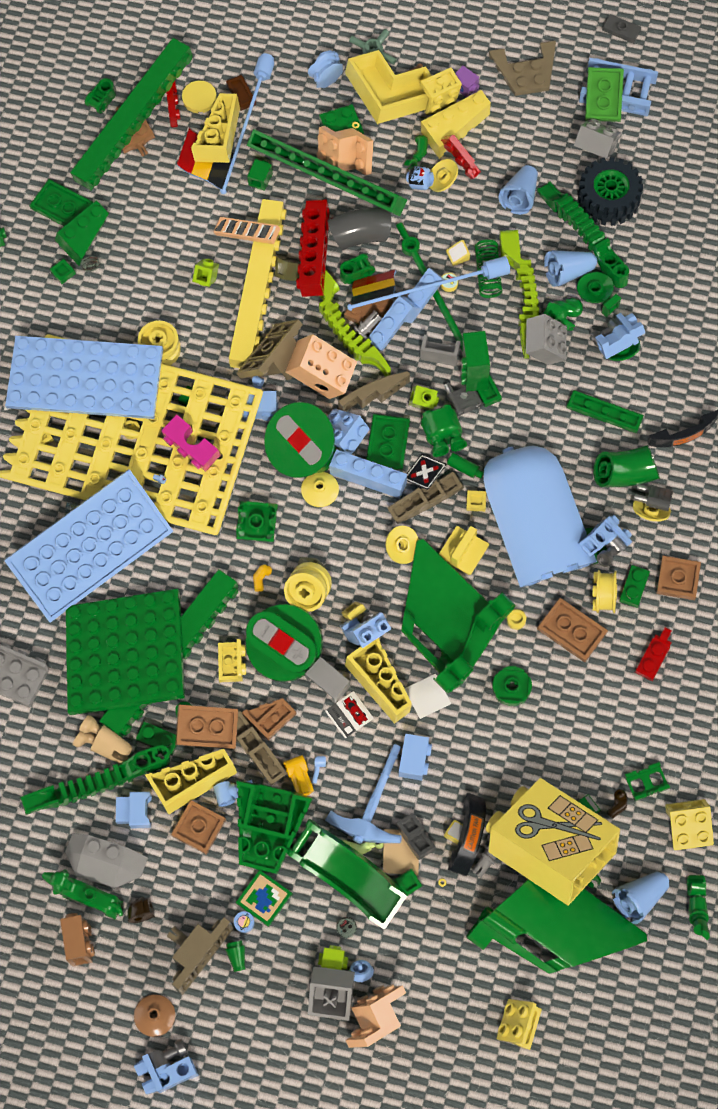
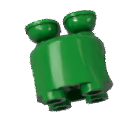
M444 405L440 409L428 410L422 414L423 419L420 424L425 432L428 444L433 446V457L446 455L449 451L448 445L455 452L467 447L466 440L461 437L463 429L457 418V413L455 409H452L451 405Z

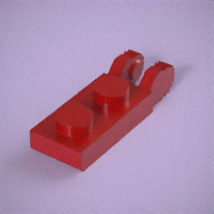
M174 81L171 89L166 92L172 128L178 127L177 120H180L179 109L175 108V105L179 104L176 82Z

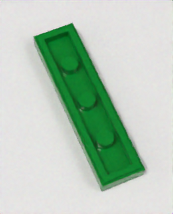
M573 390L567 404V409L636 434L644 416Z

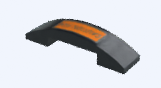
M718 410L702 415L698 425L669 435L667 429L651 434L647 444L651 447H673L693 441L705 434L718 419Z
M471 793L466 794L462 810L463 813H466L457 850L452 851L448 867L449 871L462 876L468 875L481 844L486 818L485 799Z

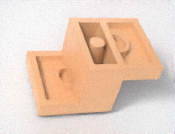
M326 126L319 127L318 159L344 171L356 169L364 175L371 174L372 139L354 128L334 132Z
M391 984L387 987L382 985L373 990L374 994L369 997L365 995L356 1000L357 1004L352 1006L351 1009L361 1028L351 1033L352 1036L345 1040L349 1048L368 1047L401 1026L390 1003L406 994L403 985L394 986V984Z

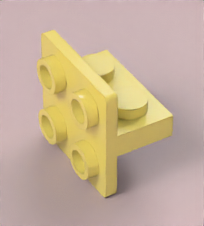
M456 526L439 554L453 567L471 575L488 549L489 543L477 537V529L470 526L468 531Z
M508 999L501 1024L498 1028L497 1040L510 1042L530 1050L542 1009L536 1007L534 1002Z

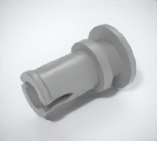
M374 310L364 321L360 322L359 326L354 325L357 333L367 339L368 336L366 334L370 333L371 329L382 319L378 315L379 313Z
M486 845L484 848L487 851L481 854V859L471 869L480 878H482L491 864H495L494 860L496 859L495 856L489 853V847Z

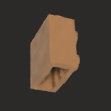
M77 913L65 915V918L60 919L66 960L72 967L93 963L92 957L95 956L94 945L89 940V936H92L91 925Z

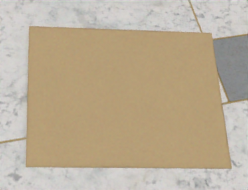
M384 829L385 832L401 835L399 830ZM403 836L401 843H384V873L403 874L412 869L415 875H418L419 860L409 848Z

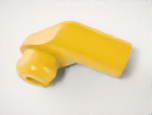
M266 564L260 565L253 574L255 592L264 590L263 578L272 573L271 566Z

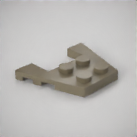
M556 41L540 43L541 59L509 64L505 49L489 51L490 59L494 61L495 67L502 73L505 82L515 96L549 91Z

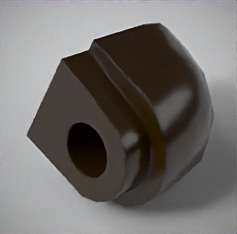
M141 897L129 905L127 911L129 923H140L155 917L150 898L145 899Z

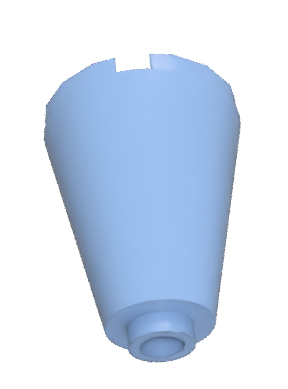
M529 165L523 166L500 190L498 196L500 204L505 209L506 207L511 209L513 214H526L533 207L538 172L534 167Z
M552 250L546 253L544 259V267L548 266L546 277L553 287H559L594 270L597 265V258L591 252Z
M657 871L616 887L612 891V894L615 893L616 896L613 899L614 904L624 918L630 917L633 920L631 923L638 924L668 890L669 879L664 873Z

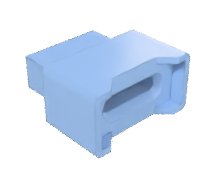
M130 792V797H116V823L129 824L131 829L151 828V823L147 818L148 803L152 800L151 792Z

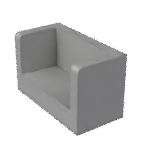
M424 334L420 350V360L457 366L460 341L457 340L456 346L428 341V335Z
M322 657L305 673L306 680H312L332 697V702L334 703L350 688V681Z

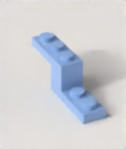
M428 268L414 288L445 279L433 269ZM440 285L412 292L407 297L398 296L368 338L372 341L371 344L379 351H383L404 322L413 323Z

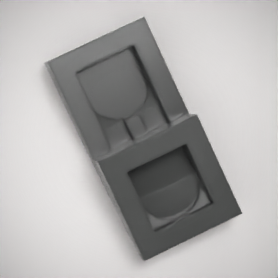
M413 813L396 823L401 835L418 860L435 851L436 846L425 834L423 825Z

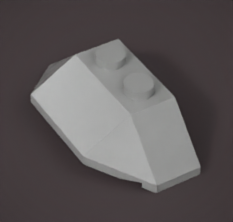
M72 833L65 851L77 877L113 889L141 878L148 857L127 847L91 835Z

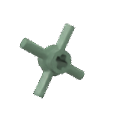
M384 29L377 39H369L366 42L354 36H351L349 39L350 43L362 48L363 54L379 50L388 63L394 65L397 61L396 58L383 52L381 44L390 34L387 29Z

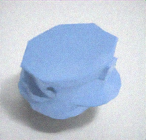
M325 51L320 53L315 63L310 66L308 75L314 78L316 88H326L336 82L343 73V64L340 63L337 52Z

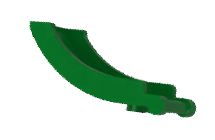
M308 819L305 824L306 828L293 847L289 848L287 854L298 861L303 868L340 892L359 908L370 921L385 930L406 899L407 894L370 860L320 827L313 820ZM314 831L318 835L303 856L299 851Z

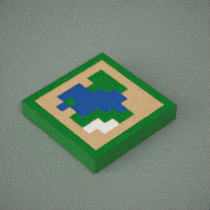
M259 870L235 903L269 927L293 893Z

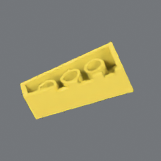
M480 90L421 121V134L428 138V144L439 159L447 151L441 139L452 134L458 140L460 138L463 139L468 131L475 128L490 115L491 102L483 91Z
M220 93L217 97L209 118H206L204 122L205 126L202 131H199L198 139L191 147L195 162H230L240 111L237 94Z
M377 638L364 648L359 647L348 655L345 666L395 724L410 713L412 703L402 683L399 681L394 667L391 666L385 649L382 648L380 640Z
M221 749L200 756L199 759L190 762L188 760L182 762L181 765L172 768L167 767L161 769L162 771L149 773L145 776L167 813L171 814L189 803L190 800H194L212 789L216 784L235 775L237 771L226 751Z

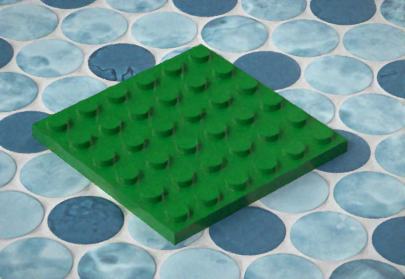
M178 589L71 605L66 610L67 711L69 715L185 698L180 591Z

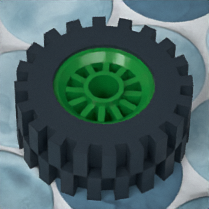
M610 157L609 161H606L605 158H600V163H597L595 160L592 162L591 167L587 166L585 172L581 175L578 203H580V207L585 210L589 217L593 216L592 219L595 223L601 220V225L606 226V222H610L611 226H615L616 221H619L620 224L625 223L626 218L630 220L633 217V213L636 214L643 191L642 176H638L639 171L637 168L632 170L633 164L628 162L625 165L624 159L621 158L619 162L614 161L615 157Z

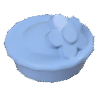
M365 960L355 961L349 971L355 972L354 981L361 983L369 980L374 973L373 967Z

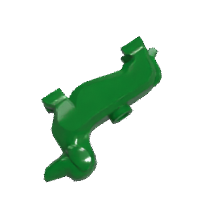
M66 869L61 872H44L42 874V878L53 887L54 895L60 894L65 899L97 909L105 913V916L116 920L118 915L123 916L121 907L124 902L119 900L117 896L69 877L70 874Z

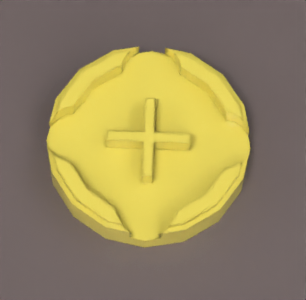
M198 80L191 82L182 92L184 106L193 113L208 112L212 109L217 99L215 88L206 81Z

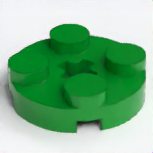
M505 667L493 679V693L496 700L505 705L517 706L523 704L531 694V678L520 667ZM514 682V685L518 686V688L512 691L506 685Z

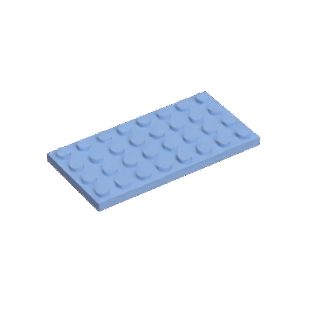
M15 336L5 406L10 409L155 419L163 347Z
M128 469L4 559V562L46 619L52 622L71 605H75L171 534L173 530L133 473Z

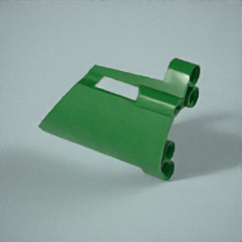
M422 539L416 543L401 631L440 673L433 680L448 694L461 687L466 678L472 673L474 665L488 646L500 624L516 605L503 592L493 601L490 600L488 602L426 540ZM414 624L441 649L439 660L413 635Z
M529 879L495 909L487 906L466 936L468 940L482 950L494 939L548 974L647 942V934L587 890L583 889L568 906ZM521 934H527L558 958L543 962L516 942V938Z

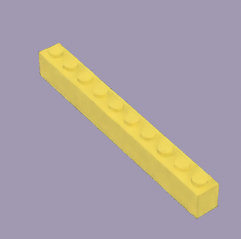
M262 199L258 222L278 225L281 229L274 244L253 241L229 355V364L233 368H240L261 342L259 332L263 331L264 320L262 318L267 313V304L265 303L266 299L270 298L271 288H269V284L273 283L274 279L272 269L276 267L277 263L276 251L280 250L279 235L282 236L284 230L282 220H286L287 209H284V202Z

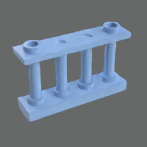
M589 58L588 67L624 69L623 78H626L622 94V111L648 116L651 101L646 99L650 84L656 85L658 71L604 61L599 58ZM633 80L643 82L640 98L629 96ZM582 87L579 102L586 104L587 87Z

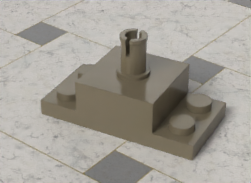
M300 320L275 324L236 372L239 378L262 377L282 373L286 380L292 379L293 377L285 371L297 343L294 337L299 333L298 330L303 325Z
M225 917L221 921L217 920L211 928L212 933H209L199 924H197L189 936H186L176 926L171 930L177 936L169 931L167 937L180 946L172 958L183 971L179 970L174 975L172 985L181 995H184L233 931L231 922Z

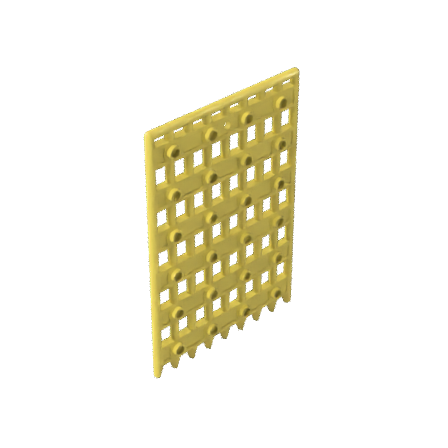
M50 334L45 335V338L65 339ZM161 363L155 419L106 416L105 421L100 422L89 419L90 414L26 410L30 413L29 418L15 420V424L24 430L23 435L11 436L9 438V441L18 447V451L3 455L4 460L9 462L12 468L11 470L0 471V478L87 500L111 482L106 480L110 469L122 473L129 469L143 488L145 479L155 481L153 479L155 473L148 472L151 461L167 465L164 474L167 480L165 484H161L159 493L145 490L150 499L156 500L155 506L167 523L218 535L263 391L259 388ZM179 376L195 380L192 390L176 386ZM214 385L231 389L228 399L211 395ZM173 393L189 396L187 407L170 403ZM250 394L255 395L252 405L247 404ZM209 402L225 406L223 415L220 416L206 412ZM171 410L184 414L183 420L191 426L193 431L187 439L188 444L195 445L198 436L214 440L213 445L223 455L222 459H217L206 472L201 468L198 470L192 464H189L190 458L187 456L185 458L177 452V447L168 445L163 438L159 437L162 427H165L170 422L165 420L167 411ZM244 411L249 412L246 422L242 421ZM51 416L66 420L63 430L48 426ZM131 418L142 421L140 432L124 428L126 419ZM203 419L220 423L217 433L200 429ZM86 425L102 429L99 439L83 436ZM239 428L244 429L241 440L236 439ZM45 433L61 437L58 447L42 444ZM121 435L137 439L134 449L118 445ZM80 443L96 447L93 457L77 453ZM159 444L173 448L170 458L155 455L156 445ZM233 446L238 447L235 457L231 456ZM39 450L55 454L51 465L36 461ZM115 452L131 456L129 466L112 462ZM74 460L90 464L87 474L71 470ZM228 463L233 464L230 474L225 473ZM33 468L49 472L46 482L30 478ZM190 471L203 475L201 484L196 485L185 482L186 472ZM69 477L84 481L81 492L65 488ZM223 480L227 481L224 492L219 491ZM181 488L197 492L194 503L178 499ZM217 498L222 499L219 509L214 508ZM175 506L192 510L189 520L172 516ZM211 515L216 516L213 527L208 526Z

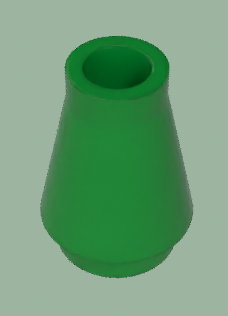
M242 940L227 943L225 951L233 967V972L246 970L245 945H243Z

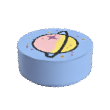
M243 911L235 916L234 926L237 931L248 933L253 929L255 921L249 912Z

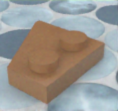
M282 698L271 704L266 703L259 705L255 709L244 710L242 714L269 740L297 712Z

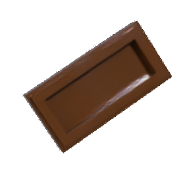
M239 75L227 80L226 85L231 94H237L240 111L249 108L253 94L243 76Z

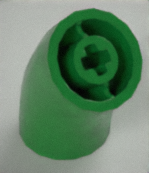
M648 445L627 451L602 452L595 460L594 480L600 487L634 486L660 479Z

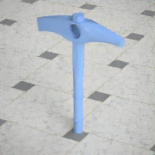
M394 744L390 754H388L389 757L382 773H380L381 776L362 819L345 818L333 811H330L325 819L334 828L353 837V841L358 844H362L363 841L369 843H401V835L385 832L371 823L401 747Z

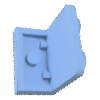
M333 409L328 418L334 428L335 445L340 451L352 455L370 429L360 415Z

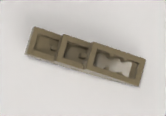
M406 371L389 375L354 390L338 401L339 410L347 412L356 404H359L363 409L376 398L381 403L410 382V373Z
M451 472L439 481L435 480L429 490L417 488L387 509L396 523L399 524L434 507L461 491L464 487L455 473Z
M241 711L238 712L236 741L269 784L273 785L284 777L287 772L255 729L251 727Z

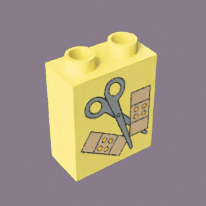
M539 778L530 789L522 786L517 790L511 800V808L505 814L497 811L490 818L486 826V832L490 834L489 853L569 906L616 854L620 828L542 778Z

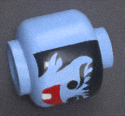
M413 166L410 172H407L406 181L409 182V186L412 189L427 190L433 185L434 174L428 167Z

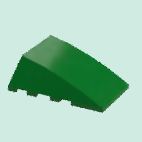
M237 781L239 865L278 874L313 798L268 785Z

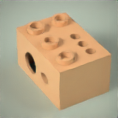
M312 334L297 341L285 372L328 399H332L345 394L357 361ZM315 384H321L327 387L328 390L320 389Z

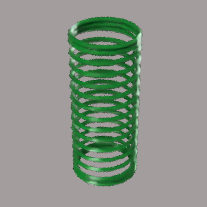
M485 239L475 244L477 271L481 270L479 268L483 265L481 261L499 258L498 243L496 241ZM489 244H490V245H495V247H490V246H489V247H484V248L478 249L479 247H481V246H483V245H489ZM492 252H495V254L480 255V254H482V253H492ZM479 274L480 296L494 298L502 293L501 276L497 277L498 279L483 280L487 279V277ZM498 281L497 283L483 284V283H485V282ZM498 288L496 291H483L484 289ZM481 291H482V292H485V293H495V292H498V293L493 294V295H485V294H482Z

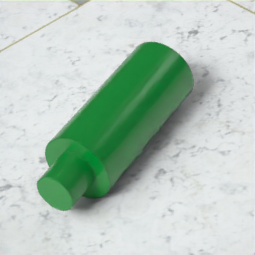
M454 452L449 457L447 465L473 479L475 476L480 479L484 476V472L479 470L480 466Z

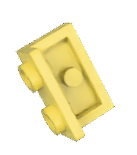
M237 639V642L218 643L219 682L243 681V675H246V663H242V656H246V646L242 645L241 639Z

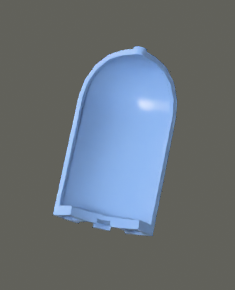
M533 445L515 450L513 447H508L502 450L503 454L488 460L484 468L486 493L520 587L531 586L552 578V573L563 572L564 574L585 568L597 562L594 554L589 556L578 544L587 534L565 473L556 456L546 448Z

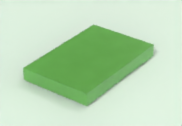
M588 67L585 121L596 119L605 122H621L624 69Z

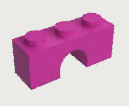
M177 414L161 430L164 436L163 440L168 445L177 447V452L185 458L187 456L192 460L190 463L198 470L201 468L206 472L221 456L219 450L205 438L197 445L188 444L187 439L193 433L192 428Z

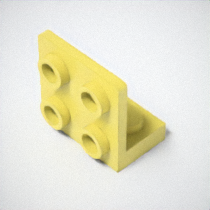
M448 68L421 81L420 85L429 98L425 114L427 116L436 114L441 109L457 102L462 83L452 68Z
M705 799L665 804L666 813L671 823L674 850L714 844L711 810Z

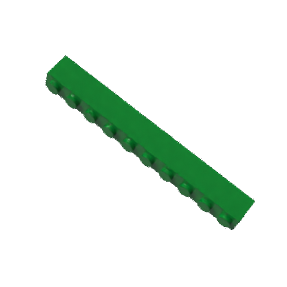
M172 38L70 173L75 182L90 191L99 184L104 173L109 171L111 164L120 156L123 148L130 143L132 136L140 130L142 123L146 118L150 117L154 107L161 102L162 97L171 89L176 78L181 76L183 69L192 61L193 55L189 46Z
M255 129L251 133L246 146L397 216H401L407 199Z
M219 569L181 616L183 659H187L190 656L191 649L195 643H200L206 629H210L214 625L217 615L225 611L227 602L230 599H234L238 594L237 581ZM152 703L107 710L99 722L101 726H107L120 737L127 736L132 729L131 725L135 720L138 721L143 716V710Z

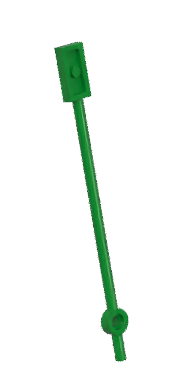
M398 223L396 227L403 239L402 251L405 255L413 257L423 276L427 268L418 253L420 250L419 240L415 237H410L403 223ZM437 289L433 297L456 341H460V348L463 352V336ZM489 374L488 389L477 391L484 407L502 400V396Z

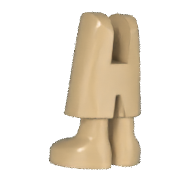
M88 715L79 728L80 732L76 736L73 746L78 748L85 743L92 744L90 751L114 762L122 764L128 760V755L133 747L107 726L103 725L101 727L92 716Z

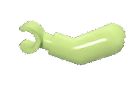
M342 840L362 855L371 851L374 847L381 849L384 846V843L364 842L357 844Z

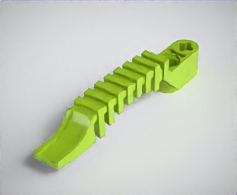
M518 230L499 231L501 257L506 256L509 265L517 270L516 280H521L520 288H524L522 295H525L523 299L525 305L523 307V314H519L520 321L518 326H521L520 341L523 356L529 359V355L526 354V323L528 318L539 316L538 292L536 291L535 275H533L534 269L533 267L531 268V260H523L521 258Z
M326 270L324 296H320L323 301L319 303V312L323 314L324 320L328 321V326L331 329L333 328V333L338 335V340L340 342L343 341V346L345 348L348 347V352L351 355L354 354L356 361L359 360L362 364H370L377 367L385 377L391 375V368L375 346L370 347L372 341L368 338L362 343L363 337L361 335L355 338L356 332L352 330L349 333L350 326L348 324L344 326L346 320L341 318L342 313L340 310L338 311L339 304L337 302L333 304L334 294L339 292L340 289L336 281Z

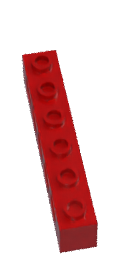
M327 200L306 201L305 208L302 210L304 222L301 223L303 236H300V245L302 247V250H299L301 264H298V275L300 276L296 280L297 290H300L302 297L324 296L330 209Z

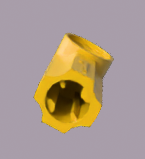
M303 755L283 761L295 791L306 796L313 793L314 789L307 773L308 768Z

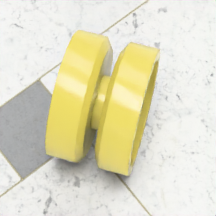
M153 321L142 327L138 334V344L162 346V364L171 366L175 363L181 351L176 329L165 321Z
M304 562L296 566L285 583L284 594L289 604L301 607L307 612L320 608L331 590V576L324 567L317 563Z

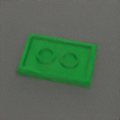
M48 179L29 207L31 210L65 226L94 202Z
M373 414L366 460L403 472L410 418Z

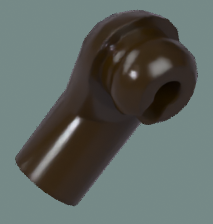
M623 789L615 791L614 806L606 811L611 819L627 808L628 797Z

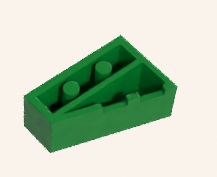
M97 200L59 230L55 237L58 245L78 266L82 263L109 215Z
M486 332L463 333L461 385H465L466 392L487 390L490 360Z

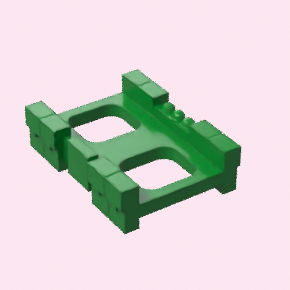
M660 762L649 765L648 769H643L638 773L637 771L627 773L624 777L634 802L653 795V793L656 794L670 789V785L667 783L662 772ZM659 772L663 783L654 786L649 775ZM641 779L645 790L636 793L632 788L631 782Z

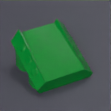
M240 501L236 539L274 542L278 504Z

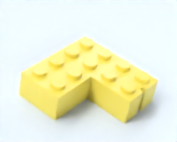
M379 50L348 59L345 74L377 124L426 110L429 98L420 85L422 80L432 76L426 66L395 75Z

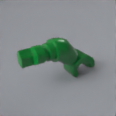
M689 875L687 877V895L693 896L689 898V921L693 925L694 933L708 940L710 938L707 923L709 917L706 898H703V896H706L705 876Z

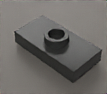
M610 14L602 31L634 44L642 27Z

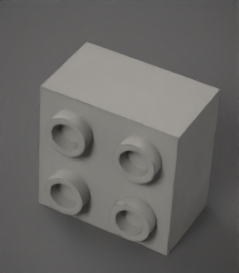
M587 120L581 125L574 146L607 159L614 153L621 132L617 131L618 128L614 126L601 125L599 120Z
M546 314L528 318L526 323V354L547 365L565 361L567 352L566 326Z
M313 967L308 1015L349 1021L355 972Z

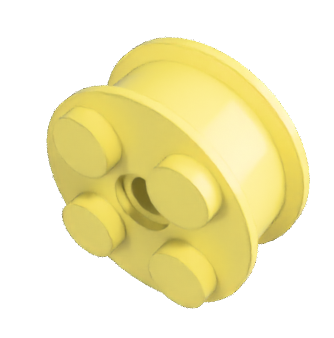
M598 570V572H594V583H597V585H593V597H596V599H593V611L599 613L600 610H612L615 613L617 571H614V573H601Z

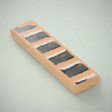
M220 217L214 234L216 236L274 244L281 228L273 224Z

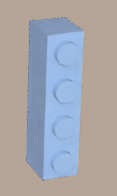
M337 449L329 465L330 474L399 499H401L407 484L406 473Z

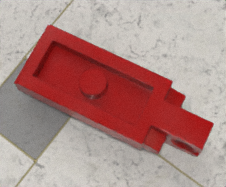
M452 134L441 139L444 148L452 153L456 163L465 170V174L470 179H474L481 171L475 165V160L456 136Z
M665 627L661 636L655 635L652 638L635 673L653 682L670 649L672 642L668 641L672 630Z

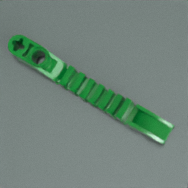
M548 182L547 185L541 188H537L538 194L555 213L558 207V217L560 219L563 217L565 222L568 220L570 226L573 224V229L575 231L578 229V235L580 237L583 236L585 244L589 242L588 249L590 252L594 251L601 272L612 279L615 287L623 288L627 286L629 279L628 266L611 249L610 240L608 238L605 239V233L600 231V227L594 224V220L590 219L587 213H584V209L579 207L576 201H573V197L571 195L568 196L567 193H561L551 182Z
M158 745L136 753L121 765H113V770L109 771V768H106L104 773L96 772L94 777L88 775L83 781L82 778H78L74 784L72 780L67 781V786H64V782L58 783V789L54 790V785L24 795L20 799L25 814L28 815L47 808H57L61 805L66 806L70 802L75 803L79 799H87V796H95L96 793H103L107 789L112 790L115 786L119 785L120 787L126 781L128 783L133 782L135 777L166 767L170 762V751L166 746ZM162 754V756H164V759H161L160 757H158V755ZM145 760L147 764L141 767L137 765V762Z

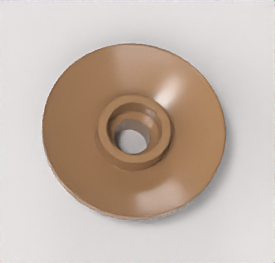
M149 995L143 998L137 1004L134 1011L136 1027L141 1033L149 1037H159L166 1034L175 1022L173 1004L161 995ZM152 1011L157 1012L158 1015L156 1018L150 1017V1013Z

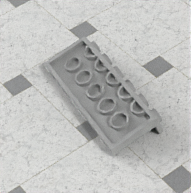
M1 642L0 695L30 708L49 672L46 661L38 657L35 659L28 657V653L22 650L14 651L11 649V646Z

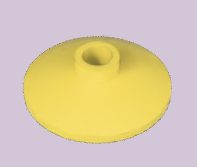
M444 159L438 162L431 169V172L434 174V182L429 188L435 192L448 189L457 178V164L451 159Z
M326 472L315 473L304 479L301 493L308 504L314 507H325L336 500L339 486L337 480L331 474ZM323 485V488L318 489L316 486Z
M638 501L633 503L634 512L649 521H664L671 514L670 507L667 512L648 507L646 503Z
M398 526L389 532L386 538V550L394 562L408 564L414 560L416 543L419 540L415 531L407 526Z

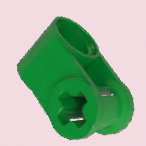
M108 78L101 79L86 96L85 105L93 107L99 114L103 113L116 96L113 82Z
M360 254L340 265V280L342 283L352 284L355 280L369 277L375 272V267L371 266L367 254Z

